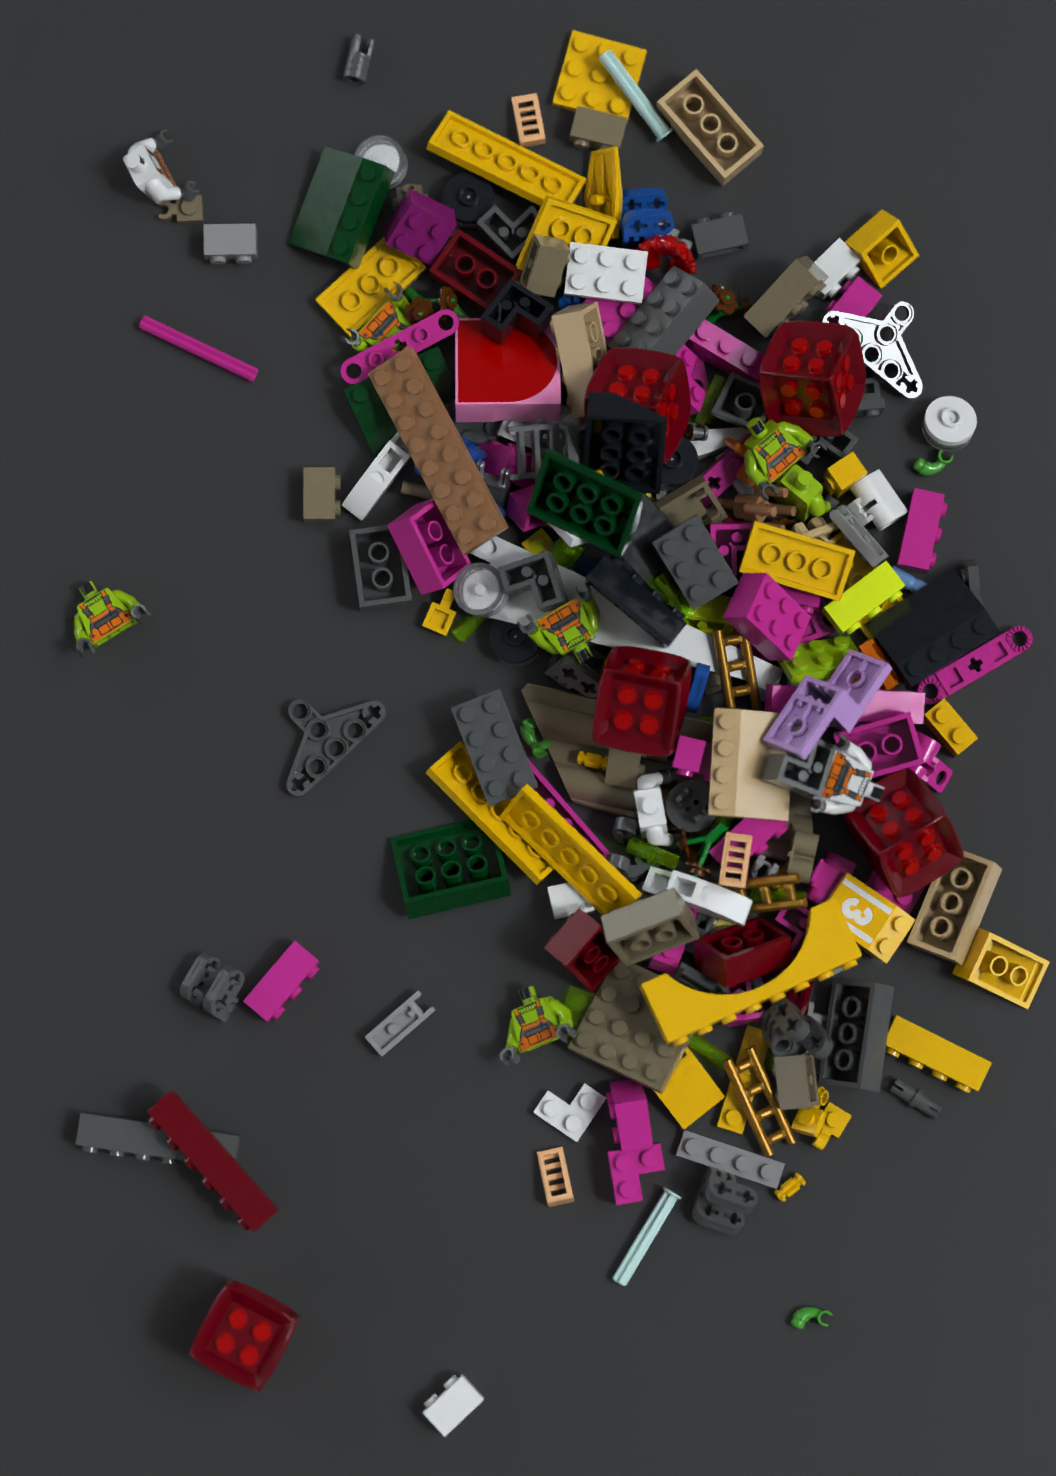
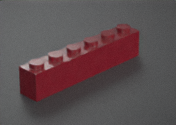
M174 1090L169 1091L147 1111L151 1116L148 1121L157 1131L161 1128L169 1136L165 1139L175 1151L180 1149L186 1155L183 1159L193 1171L198 1169L204 1176L201 1179L210 1191L214 1189L218 1191L222 1196L219 1201L228 1211L233 1209L240 1216L237 1221L246 1231L251 1229L253 1232H256L279 1211V1208Z

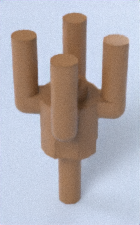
M756 486L754 487L753 495L738 494L734 500L717 498L724 509L733 510L736 518L748 519L752 523L754 520L763 522L767 516L775 517L776 514L795 516L797 511L796 506L769 503L763 500L760 496L761 488ZM776 486L778 490L776 496L772 490H765L767 496L781 498L788 496V489L786 487ZM766 523L785 529L783 524Z

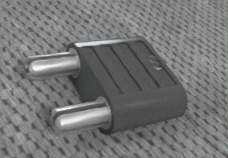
M477 461L476 466L478 470L480 469L479 472L496 504L505 511L511 488V482L509 481L510 470L507 469L506 471V468H503L499 477L484 472L485 462Z

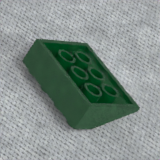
M324 147L288 244L359 269L395 172L385 165L366 158Z
M437 346L419 354L418 357L443 404L455 400V382L439 347ZM368 378L343 391L375 459L388 441L397 433V429L371 379Z
M547 449L526 513L621 557L631 544L636 532L644 494L555 451Z
M472 819L390 838L408 919L511 896L501 849Z

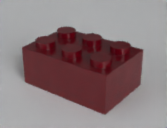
M459 228L429 270V276L432 280L442 287H452L453 293L483 314L508 281L512 279L516 282L522 274L520 269Z
M580 908L566 919L565 925L558 933L550 937L548 944L544 948L571 976L592 993L621 960L607 944L604 928Z
M760 916L747 920L744 926L736 924L694 940L695 967L725 988L735 987L739 983L756 979L769 972H776L780 968L791 964V936Z

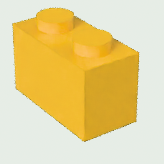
M851 452L827 468L822 477L824 480L822 485L830 496L833 494L838 499L850 491V487L864 478L868 472L855 453Z
M945 698L924 714L923 722L954 758L978 739Z

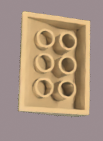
M715 708L708 816L788 821L790 790L761 779L769 754H786L792 757L791 754L768 746L763 741V738L780 713Z

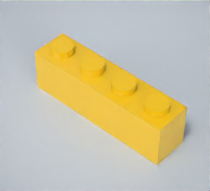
M897 1015L893 1016L889 1024L886 1053L896 1058L901 1054L909 1058L908 1064L920 1070L925 1066L933 1070L932 1076L944 1082L949 1078L957 1082L956 1088L970 1094L971 1090L979 1091L992 1062Z

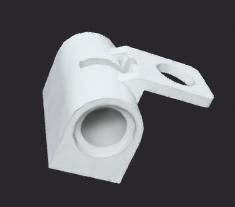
M879 469L850 487V490L857 499L846 507L863 526L873 521L877 529L881 531L895 523L908 512Z
M569 883L547 887L554 919L569 917L578 908L586 914H592L596 910Z

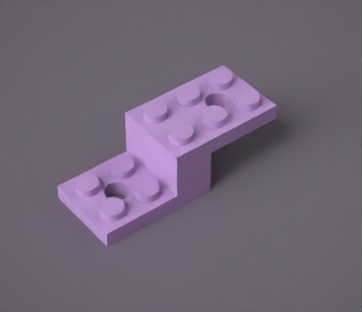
M850 649L827 683L808 675L804 677L763 738V741L768 746L805 760L828 725L848 733L851 732L892 670V667L887 662ZM856 678H860L857 683L852 684ZM797 726H802L800 730L794 732Z

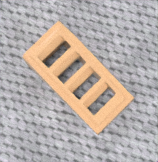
M537 93L511 97L520 146L530 147L545 144L546 138ZM533 101V106L523 108L518 106V103ZM531 111L535 112V115L525 117L520 116V113ZM536 120L537 123L533 125L522 126V122ZM538 129V133L524 135L525 131Z
M726 832L719 885L745 889L753 836ZM730 840L745 842L746 848L730 846ZM729 851L745 853L744 858L728 856ZM727 862L743 864V869L727 867ZM726 872L742 874L741 879L725 877Z
M563 1147L537 1152L548 1206L553 1207L574 1202ZM560 1158V1162L545 1165L544 1160ZM562 1168V1172L547 1175L546 1171ZM564 1179L565 1182L552 1186L549 1185V1182ZM561 1190L567 1191L566 1194L552 1196L551 1194Z

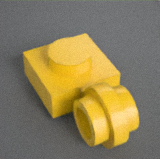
M817 1085L819 1105L798 1109L791 1126L794 1132L818 1138L827 1113L819 1108L821 1105H826L829 1098L828 1091Z

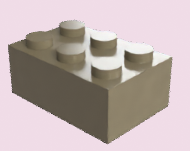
M807 255L797 258L748 310L744 317L765 338L772 336L782 323L789 321L796 315L799 316L809 306V303L806 301L814 296L817 297L826 288L827 285L824 282L829 276Z
M675 888L663 890L654 896L637 900L631 905L621 909H614L610 913L601 916L607 944L626 967L700 938L693 911Z

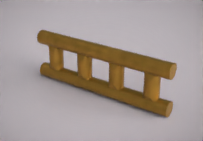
M722 629L712 630L725 708L736 709L734 698L749 694L752 710L763 711L751 643L739 632L723 636ZM740 644L743 659L728 662L725 647ZM745 669L747 684L732 687L730 672Z
M800 873L747 878L745 889L759 888L762 902L752 903L749 914L806 908V897L797 898L794 884L801 882ZM719 881L711 882L713 884L719 885ZM719 885L728 890H734L735 893L747 898L746 891L743 888ZM783 885L786 899L773 900L769 886Z
M750 1046L745 1049L748 1058L737 1064H734L732 1058H727L722 1063L765 1157H769L774 1154L771 1145L784 1138L787 1145H791L797 1142V1139L784 1111L780 1110L779 1104L776 1101L775 1091L755 1047ZM753 1068L758 1082L745 1088L739 1074ZM763 1091L769 1105L756 1112L750 1098ZM774 1115L780 1129L766 1135L761 1121Z

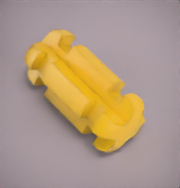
M584 751L578 753L577 764L581 765L582 763L584 766L595 769L602 768L603 771L607 769V756L602 758V755L590 752L586 754Z
M795 1173L794 1178L790 1177L780 1186L779 1190L776 1189L774 1191L780 1201L785 1202L787 1196L791 1197L800 1189L801 1185L804 1186L806 1184L804 1178L799 1173Z

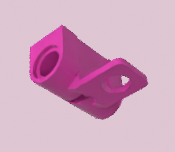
M916 731L925 764L911 767L910 769L936 792L942 793L953 771L935 757L941 745L932 738ZM941 771H943V779L940 783L937 784L936 778Z
M827 850L823 859L818 860L803 897H806L809 902L815 905L824 903L844 873L847 872L852 875L857 864Z

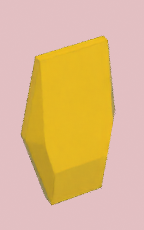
M618 147L591 151L584 195L586 208L616 218L617 224L609 240L618 239L622 217L623 192Z

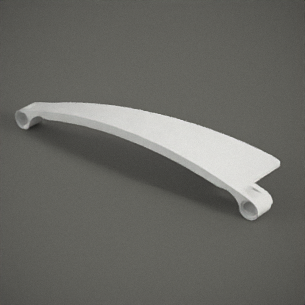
M496 536L471 552V554L490 562V565L497 569L498 567L536 555ZM557 564L569 602L576 598L575 586H577L580 592L587 590L585 585L586 577ZM590 585L591 595H593L600 610L599 629L595 632L596 638L590 642L613 648L633 646L671 653L690 660L692 667H695L697 662L710 665V671L719 673L713 636L686 624L671 645L665 648ZM531 589L514 596L509 595L504 608L489 618L517 624L519 621L522 626H527L530 621L525 615H530L535 622L556 609L547 612L538 610ZM732 645L725 647L728 662L743 659L740 649ZM753 656L758 687L766 690V684H778L783 675V669ZM745 669L730 672V676L747 682Z

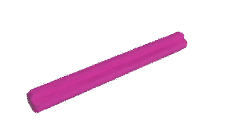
M143 316L139 323L141 330L250 382H253L258 375L256 367L148 316Z

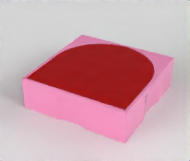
M459 318V327L455 332L456 422H495L501 420L538 422L539 417H544L545 422H561L560 360H558L556 355V336L552 333L550 324L539 339L516 326L501 345L480 331L481 318Z

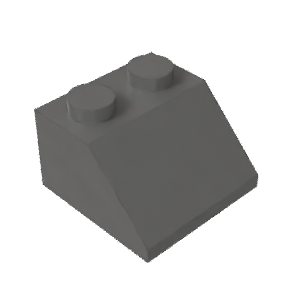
M731 372L711 411V415L747 430V423L753 418L759 417L763 424L767 423L768 420L762 403L759 383Z

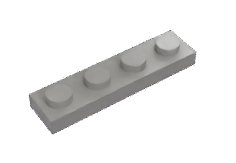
M686 1130L683 1131L676 1152L677 1156L775 1189L778 1187L785 1163Z

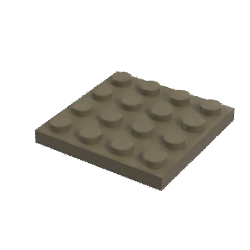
M620 960L605 977L577 1029V1036L572 1038L568 1049L662 1094L693 1034L688 1036V1042L680 1046L674 1047L673 1043L666 1046L640 990L641 984L660 975L636 964L626 967L622 960Z

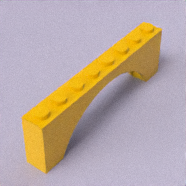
M833 898L808 911L806 933L797 956L779 976L759 988L739 994H709L686 987L665 973L641 984L640 990L666 1046L673 1043L674 1047L688 1042V1036L694 1033L702 1036L712 1031V1025L722 1022L723 1025L737 1020L736 1015L743 1011H746L748 1015L761 1009L760 1004L770 1000L771 1004L786 997L785 992L794 989L795 993L810 987L808 982L818 978L819 982H822L834 976L832 972L842 967L843 971L857 966V960L862 957V954L836 899Z

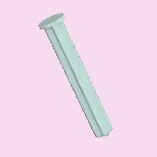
M609 49L599 57V60L656 135V141H660L674 129L667 126L612 50Z
M664 1186L662 1188L664 1192L613 1276V1280L620 1285H627L677 1199L682 1198Z

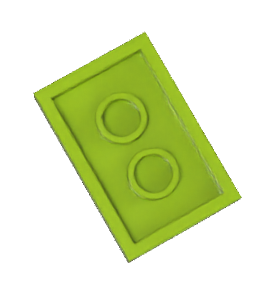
M838 636L832 639L800 643L792 661H778L790 683L798 684L802 682L806 675L819 680L830 679L850 649L859 651L850 636Z

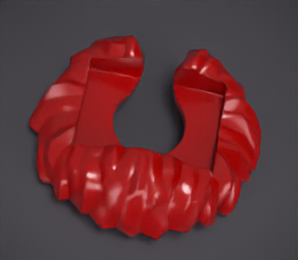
M656 234L646 241H642L636 248V250L648 251L647 270L657 269L661 262V255H667L672 258L669 263L668 272L675 266L688 274H696V264L692 253H690L687 244L683 241L679 242L676 236L671 234L658 236Z

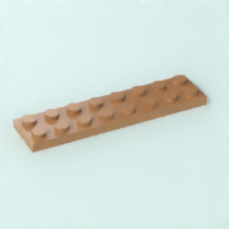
M412 346L406 347L369 372V378L462 554L468 555L508 529L509 527L414 348Z

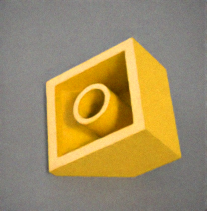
M883 209L844 242L861 258L859 266L881 289L919 256L900 220Z

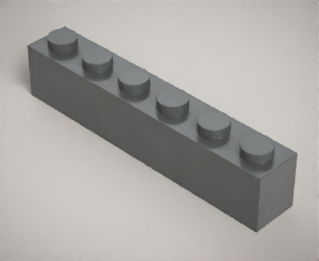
M80 1113L75 1145L82 1146L81 1151L97 1153L98 1148L107 1149L108 1155L124 1157V1152L135 1153L134 1159L150 1161V1156L161 1157V1163L176 1164L177 1160H183L186 1157L180 1149L175 1151L165 1139L169 1136L162 1128L157 1131L150 1122ZM210 1131L237 1161L240 1135Z

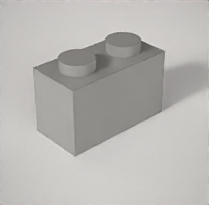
M204 224L205 260L210 261L214 265H222L226 261H236L237 264H250L252 260H258L256 224Z

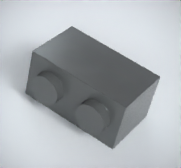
M734 212L720 215V218L715 220L701 218L691 225L690 234L697 261L747 250L749 242L742 214L735 215Z

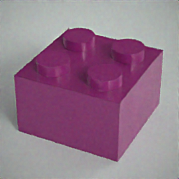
M409 188L384 227L385 244L431 265L457 225L454 209Z

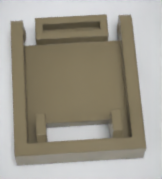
M702 474L655 502L656 506L675 526L696 513L706 529H709V522H721L728 517ZM708 494L714 505L705 509L700 500Z

